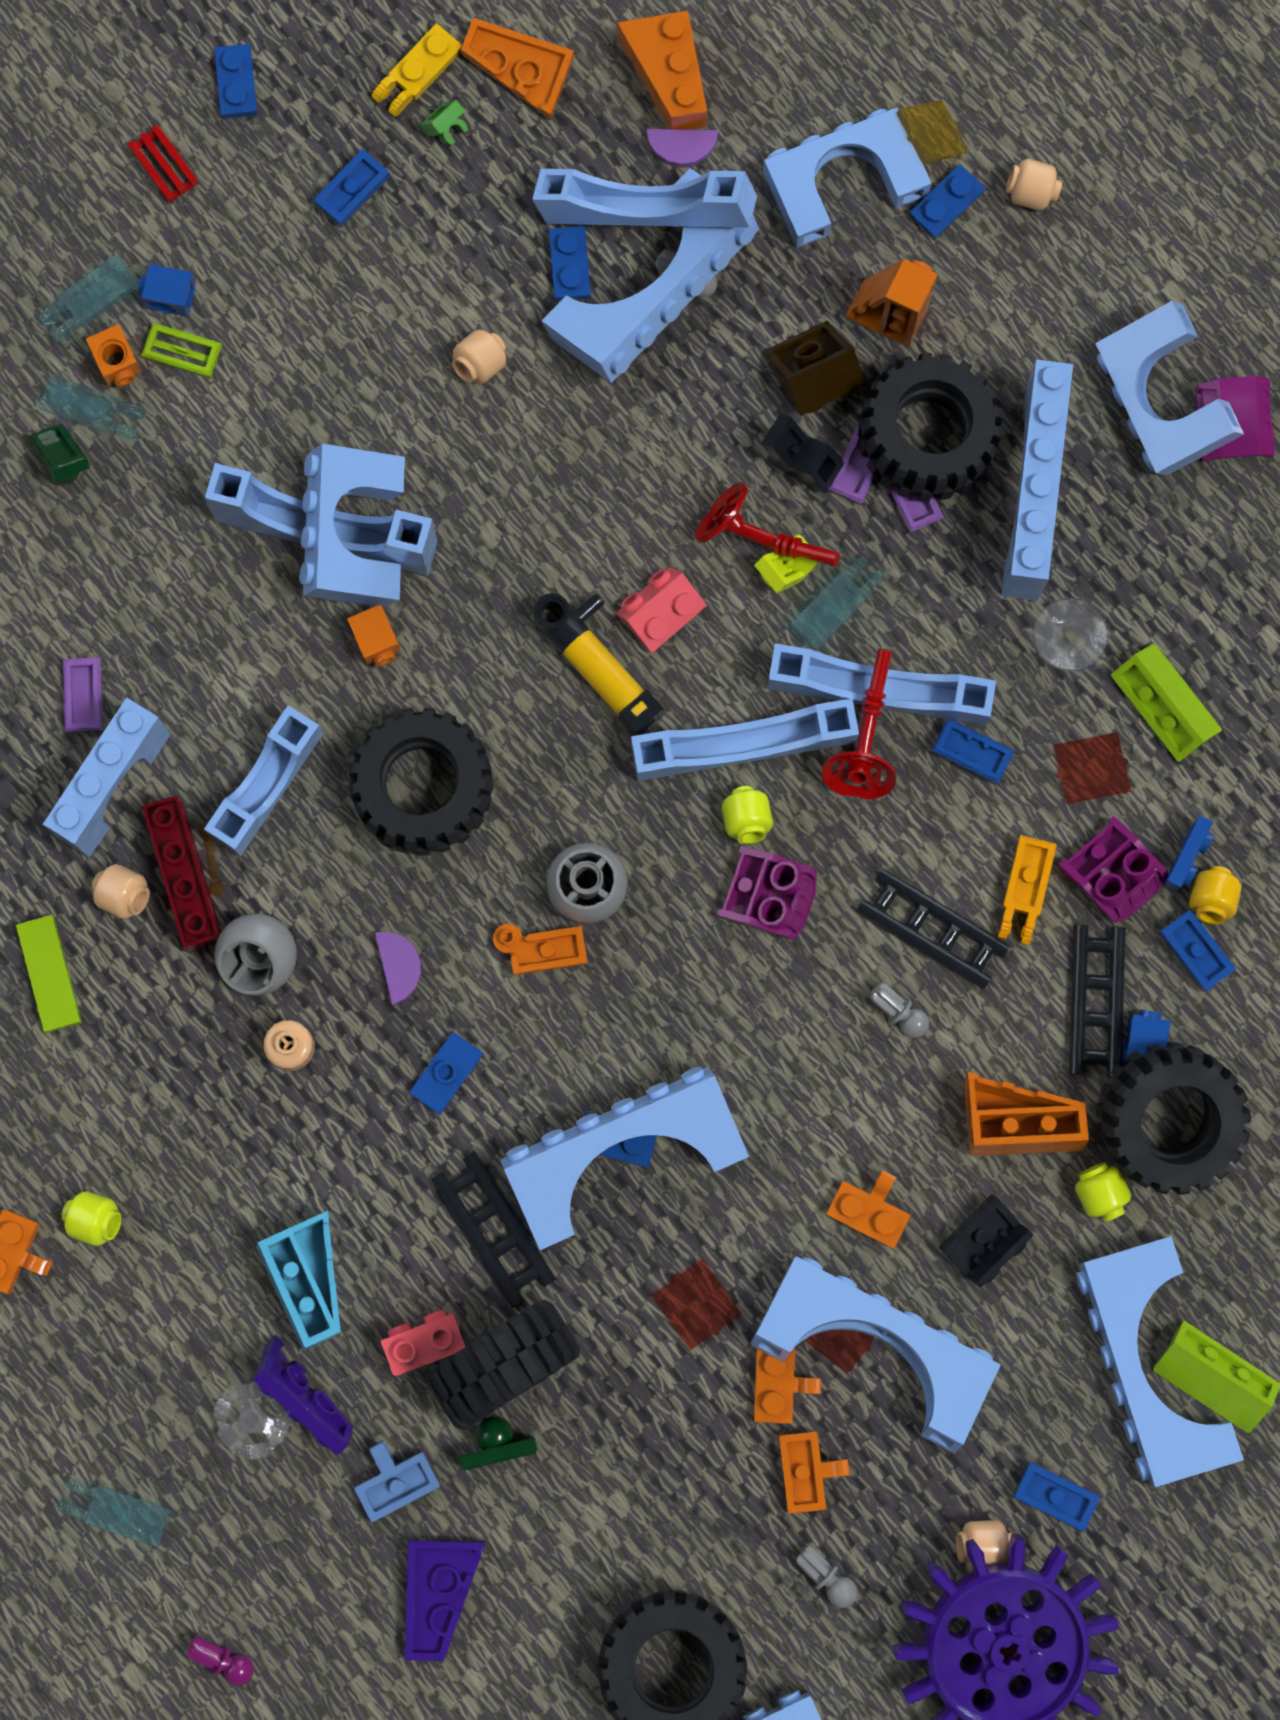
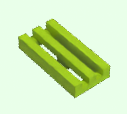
M153 322L141 356L149 361L211 379L223 346L222 343ZM158 334L209 349L211 352L208 356L156 340ZM155 347L206 363V366H199L152 351V349Z

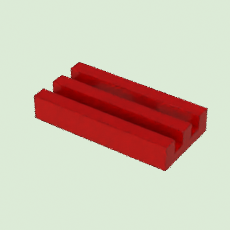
M158 124L152 127L150 133L144 132L141 134L138 141L132 140L128 143L132 153L169 204L199 184L195 175ZM158 138L188 182L185 184L181 182L152 142L154 139ZM146 146L177 188L173 192L169 190L140 150L142 147Z

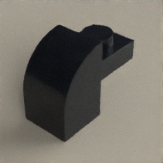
M780 413L772 427L768 430L761 443L770 453L767 460L773 466L805 486L822 493L827 492L844 465V462L829 444L807 437L792 417Z

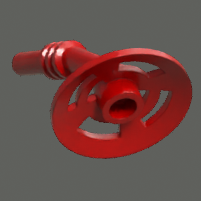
M738 482L731 486L714 502L710 512L700 522L695 533V539L699 543H705L717 537L723 531H727L729 534L734 532L737 535L775 550L777 555H783L792 559L802 557L832 566H837L840 560V552L803 543L801 538H794L791 535L787 536L781 533L778 536L742 521L743 516L739 512L747 494V486L743 482Z
M878 648L869 689L864 691L867 697L863 698L862 702L865 705L861 706L860 709L863 711L856 750L833 755L825 761L822 767L824 783L831 790L842 796H856L865 800L876 799L890 793L896 784V772L893 767L884 759L870 754L877 718L883 712L880 707H884L885 704L881 700L886 698V694L883 692L893 651ZM839 761L837 771L833 773L832 766ZM849 763V767L844 769V765ZM871 768L876 769L874 774L871 773ZM882 770H885L887 777L880 783L879 779L882 776ZM848 778L851 782L855 784L866 783L867 787L850 785L845 783L844 781Z

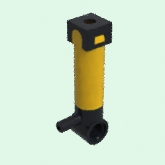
M550 593L540 597L534 607L535 624L538 630L550 639L616 713L619 721L633 736L644 733L664 715V708L647 689L645 691L583 623L604 605V600L598 594H594L573 611L567 600L559 594ZM551 608L558 609L563 614L559 621L553 623L547 622L542 616L546 610Z

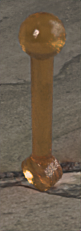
M203 821L200 823L198 830L205 840L212 881L209 891L212 896L219 897L223 894L224 887L219 883L212 838L204 830L209 821Z

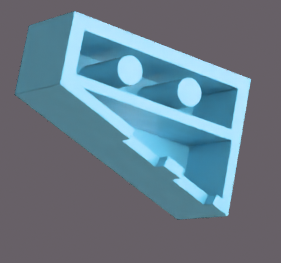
M328 1211L266 1238L258 1242L256 1246L302 1351H306L334 1338L341 1332L329 1230Z

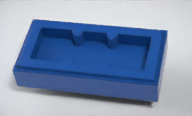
M950 718L947 719L931 753L995 785L999 784L1015 752Z
M452 1032L409 1094L441 1115L484 1053L455 1032Z

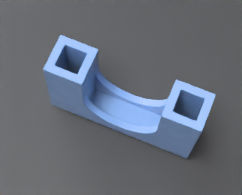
M897 107L889 111L886 109L874 111L866 120L856 124L853 122L841 124L833 133L826 136H811L802 141L800 146L793 149H778L769 154L767 159L764 160L763 174L796 248L830 235L831 221L817 192L815 176L821 167L832 159L842 156H854L871 163L880 173L895 208L924 198L929 194L932 183Z
M1175 301L1168 302L1095 343L1100 352L1097 355L1098 363L1105 374H1110L1115 384L1112 387L1113 395L1120 406H1125L1130 418L1127 420V425L1132 435L1136 439L1140 438L1145 449L1142 452L1144 462L1151 471L1155 470L1156 474L1161 475L1173 473L1244 435L1230 403L1225 400L1217 399L1188 416L1173 421L1162 419L1151 408L1147 399L1146 384L1152 367L1166 354L1198 337L1184 305Z
M323 443L309 452L304 463V474L308 476V486L302 502L303 511L306 512V526L303 528L301 535V545L305 548V559L299 575L300 583L303 584V596L371 606L381 604L382 607H387L400 600L401 564L364 559L349 552L337 537L333 517L335 507L342 496L353 495L380 500H392L404 493L405 457Z
M126 697L43 825L58 839L90 858L110 828L103 818L106 806L117 785L138 760L142 759L151 765L171 735L159 717Z

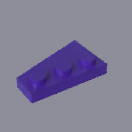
M275 1335L264 1347L253 1380L264 1395L273 1397L285 1408L286 1413L292 1420L301 1422L310 1430L315 1440L321 1446L329 1447L338 1455L348 1446L353 1426L323 1391L316 1390L314 1392L311 1389L304 1375L307 1371L299 1361L291 1365L280 1351L285 1344Z
M408 1541L405 1660H445L486 1541Z

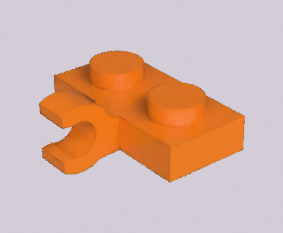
M883 1170L880 1172L870 1194L842 1181L826 1213L827 1216L895 1249L911 1216L884 1202L896 1177Z
M5 1209L0 1214V1292L10 1295L22 1267L37 1274L47 1276L53 1262L29 1253L40 1223Z
M795 1348L784 1362L757 1349L754 1422L792 1424L794 1393L821 1394V1378L794 1377Z
M817 1431L779 1435L788 1514L827 1510L823 1478L849 1476L848 1459L821 1462Z

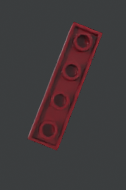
M178 795L142 805L183 948L188 953L215 946L222 931L184 802L180 800Z

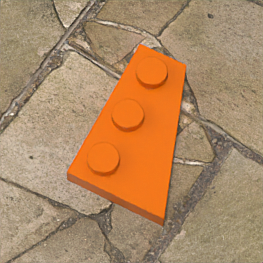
M476 18L472 19L461 48L463 57L549 120L552 119L575 57L574 50Z

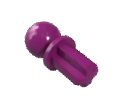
M196 1636L188 1645L186 1651L188 1658L209 1668L210 1673L214 1676L223 1671L225 1680L231 1685L242 1686L248 1683L253 1676L254 1666L252 1661L242 1654L229 1656L230 1647L226 1645L221 1648L200 1636Z

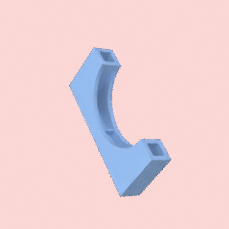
M689 168L675 184L691 181L701 177V175ZM754 215L752 216L750 228L683 226L680 246L668 268L651 285L631 297L613 303L588 304L574 300L566 295L542 320L551 339L608 382L612 383L629 368L631 362L645 348L654 342L656 336L679 316L681 310L704 290L706 284L729 264L732 257L744 245L751 242L754 235L759 231Z
M1036 359L1026 384L1022 415L1025 433L1021 478L1013 531L1005 560L1001 596L1038 601L1049 580L1073 364Z
M215 463L205 500L216 522L301 544L302 531L306 526V512L303 511L302 500L267 486L249 471ZM396 510L395 514L385 517L362 516L334 511L335 532L342 545L349 552L364 559L401 564V570L428 577L438 543L431 518Z
M702 1067L692 1068L681 1075L682 1079L669 1085L666 1082L656 1084L647 1089V1095L632 1100V1098L620 1100L611 1106V1111L599 1116L596 1113L586 1115L576 1122L577 1126L566 1131L562 1129L550 1131L541 1137V1142L530 1147L526 1144L514 1147L506 1153L507 1157L500 1159L539 1250L575 1235L570 1219V1204L575 1185L582 1172L594 1158L621 1141L646 1135L676 1138L697 1149L707 1159L714 1172L749 1157L716 1077L709 1067L702 1069Z
M1172 1236L1080 1263L1081 1272L1076 1273L1078 1285L1082 1294L1089 1293L1093 1308L1088 1310V1316L1095 1332L1101 1331L1105 1343L1104 1346L1100 1347V1354L1106 1369H1113L1117 1381L1111 1384L1112 1392L1117 1405H1124L1129 1420L1123 1421V1425L1130 1444L1136 1442L1140 1457L1135 1459V1463L1141 1480H1148L1150 1486L1158 1487L1243 1461L1244 1459L1232 1422L1207 1425L1195 1423L1177 1415L1156 1396L1141 1368L1137 1336L1143 1310L1153 1293L1161 1285L1183 1273Z
M795 1256L750 1345L784 1362L800 1342L824 1331L853 1330L884 1341L907 1360L917 1374L923 1388L926 1401V1418L920 1436L955 1454L964 1445L1001 1364L993 1361L992 1355L980 1348L971 1349L959 1343V1339L951 1332L946 1330L937 1331L925 1325V1321L917 1314L908 1311L903 1313L891 1307V1303L883 1296L874 1293L869 1295L856 1288L857 1285L849 1278L840 1275L835 1277L825 1272L823 1267L815 1260L806 1257L801 1259Z

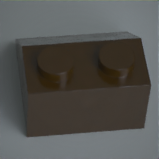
M828 321L763 351L789 404L800 416L816 412L823 405L837 398L847 397L856 389L866 385L854 348Z

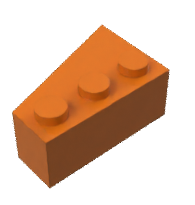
M688 11L617 22V39L632 62L636 73L647 88L667 127L673 130H692L706 127L707 107Z
M904 258L865 279L845 317L910 347L929 309L938 274L932 272V268L922 261L913 260L911 262Z
M972 1072L967 1073L964 1081L970 1156L1084 1150L1089 1141L1085 1103L1039 1090L1034 1092L1014 1086L1015 1084L1005 1081L1001 1083L979 1077V1074Z

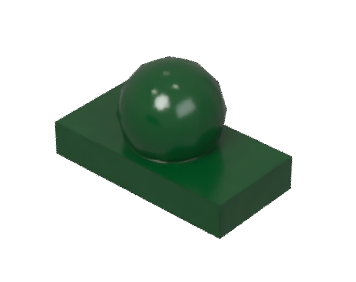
M63 424L28 436L31 448L44 464L45 473L51 481L60 485L69 484L76 480L81 471L90 469L87 457Z
M490 1416L478 1425L476 1431V1440L482 1450L460 1455L461 1467L466 1471L536 1454L538 1451L536 1437L513 1442L514 1430L511 1424L503 1417Z

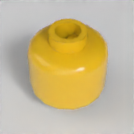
M1213 866L1209 870L1199 872L1194 877L1189 907L1200 921L1213 925L1223 924L1225 920L1231 919L1237 913L1242 885L1231 874L1229 869Z

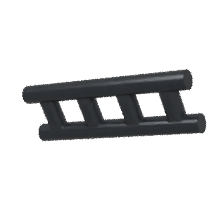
M882 868L875 881L884 885L882 891L873 905L863 899L856 912L982 989H985L991 976L982 971L993 952L1003 958L1011 945ZM897 894L916 905L905 924L886 913ZM929 913L948 924L938 943L933 942L918 932ZM961 933L980 944L970 963L950 952Z
M1073 925L1069 1075H1084V1064L1107 1065V1077H1115L1110 1072L1117 1064L1122 1067L1125 927H1111V938L1088 937V925ZM1088 952L1110 953V975L1087 974ZM1087 989L1109 990V1013L1086 1011ZM1086 1026L1108 1027L1107 1050L1085 1049Z
M474 1151L463 1158L468 1170L451 1181L448 1180L444 1172L432 1178L431 1181L506 1300L514 1308L525 1300L519 1291L521 1288L537 1278L546 1287L557 1280V1278L483 1162ZM477 1182L489 1201L469 1213L458 1194ZM498 1214L509 1233L490 1245L478 1226ZM518 1246L528 1261L529 1266L510 1277L500 1262L499 1257Z

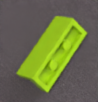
M1152 644L1134 654L1111 674V677L1178 762L1222 731L1219 724L1156 644Z
M1184 1320L1175 1331L1169 1347L1153 1367L1155 1373L1246 1433H1250L1273 1407L1280 1388L1279 1382Z

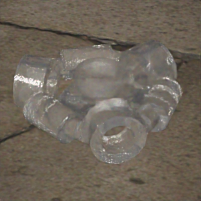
M256 1382L236 1385L235 1390L227 1394L222 1393L212 1415V1418L216 1419L219 1428L218 1436L231 1452L237 1451L245 1457V1460L271 1456L270 1453L276 1445L283 1443L291 1423L288 1420L285 1408L273 1397L264 1395ZM262 1396H265L269 1404L279 1415L270 1418L263 1412L259 1404ZM238 1400L242 1404L241 1414L236 1423L229 1424L227 1421L235 1401ZM252 1433H264L267 1436L268 1442L244 1445V1438Z

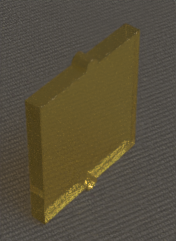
M943 100L903 108L896 112L908 135L907 140L912 143L923 165L962 156L969 152L958 131L959 126L951 118Z

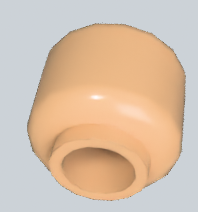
M1025 159L1019 165H1013L1008 177L1006 193L1010 194L1013 204L1042 211L1046 209L1050 201L1057 202L1062 181L1056 180L1057 172L1053 165Z
M484 330L473 331L453 349L454 360L452 361V366L456 374L467 383H486L506 365L505 343L495 333L490 334Z
M114 864L107 867L104 871L98 872L92 881L93 900L96 906L118 918L127 919L133 915H138L148 903L150 892L144 876L122 865Z
M283 1020L274 1024L267 1031L264 1038V1052L267 1059L277 1068L285 1071H296L305 1067L312 1059L315 1051V1042L311 1033L301 1023L293 1020ZM291 1037L293 1040L287 1041L286 1038ZM282 1041L285 1044L283 1049H281Z
M998 1520L967 1522L962 1532H958L956 1536V1551L959 1562L965 1563L968 1570L973 1572L971 1561L967 1556L966 1541L974 1539L984 1553L986 1567L1007 1564L1008 1544L1012 1533H1007L1003 1523Z

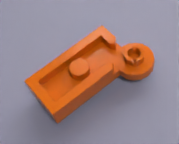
M504 924L499 926L493 935V942L497 950L504 954H510L514 976L588 965L582 926L522 936L517 926Z

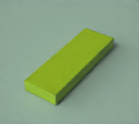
M48 915L17 924L16 928L43 1031L49 1033L82 1023L55 917Z

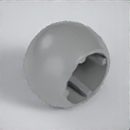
M586 842L572 845L557 855L548 870L546 887L551 904L561 915L577 923L590 924L609 918L619 909L627 894L628 880L624 865L615 853L599 844ZM607 869L614 882L609 894L603 890V872ZM565 872L570 876V886L572 892L567 897L561 889V881ZM583 872H591L598 880L594 887L583 889L577 885V877ZM599 897L601 901L590 906L576 904L578 898L590 900Z
M265 914L243 915L230 922L219 935L214 950L215 965L223 981L235 991L251 996L270 994L278 990L291 977L297 961V948L293 935L279 920Z

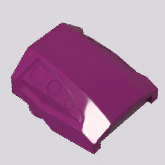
M1259 376L1219 378L1197 385L1195 388L1197 410L1217 399L1228 401L1244 433L1239 438L1201 457V462L1249 456L1274 457L1275 443L1270 409L1271 379Z
M1113 816L1108 821L1109 825L1067 862L1065 860L1061 861L1059 867L1075 885L1095 902L1114 924L1130 918L1153 898L1168 877V872L1140 839Z
M740 846L738 853L741 856L723 909L719 908L717 916L793 941L802 931L807 921L816 894L817 870L812 866L772 853Z

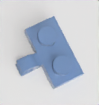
M382 1441L369 1449L381 1473L355 1486L354 1489L372 1523L439 1488L441 1484L424 1451L396 1465L385 1441Z

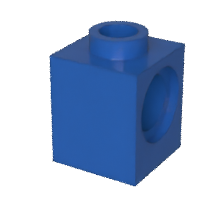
M149 264L147 275H142L140 278L138 296L141 297L145 308L148 310L189 317L196 281L192 272Z
M1139 1010V1015L1133 1014L1128 1020L1127 1032H1130L1129 1041H1125L1122 1062L1130 1063L1126 1056L1134 1051L1141 1055L1147 1053V1045L1158 1043L1161 1047H1166L1171 1021L1161 1019L1162 1014L1154 1011Z

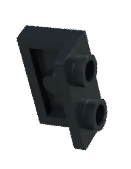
M991 1194L938 1247L969 1281L980 1288L985 1283L995 1279L1000 1272V1268L1013 1256L1018 1255L1025 1249L1027 1242L1033 1237V1233L1014 1217L998 1197Z

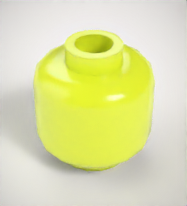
M741 786L734 789L732 794L724 799L721 809L726 832L731 838L736 839L741 844H753L766 838V834L772 829L773 818L769 799L765 793L753 790L750 786Z
M1103 1162L1079 1173L1080 1180L1075 1185V1191L1089 1217L1102 1216L1104 1222H1107L1125 1213L1123 1206L1130 1201L1131 1192L1118 1167H1108L1107 1163Z
M89 1191L81 1192L73 1200L67 1201L62 1210V1220L64 1221L66 1234L72 1239L92 1246H101L107 1241L114 1239L121 1226L122 1217L121 1213L118 1212L117 1204L110 1198Z

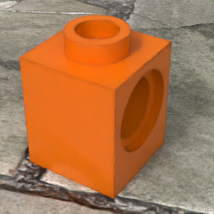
M119 324L86 338L108 387L114 384L116 387L126 386L136 379L135 375L141 373V369ZM116 353L124 355L123 360L119 364H107L111 355Z
M381 604L347 618L367 666L374 663L376 667H380L396 659L395 654L401 652Z

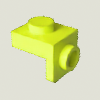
M800 534L794 536V538H801L803 543L808 544ZM773 551L763 556L754 566L761 573L765 583L772 587L776 593H779L801 582L820 562L802 557L792 559L783 555H777Z

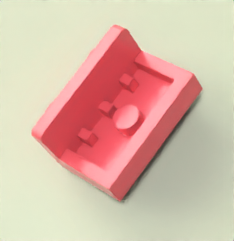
M671 567L661 569L652 575L649 579L650 584L642 591L629 595L622 602V608L616 612V616L629 626L642 645L651 653L707 606L685 575Z
M445 1309L424 1316L425 1324L411 1329L409 1323L388 1330L389 1338L381 1340V1344L392 1374L399 1376L456 1354L464 1349L466 1346L460 1333V1325L455 1313L447 1315Z

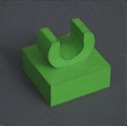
M457 100L443 102L419 125L427 137L438 135L439 140L446 146L455 143L449 134L451 126L455 127L460 134L468 131L466 123L458 118L465 110Z

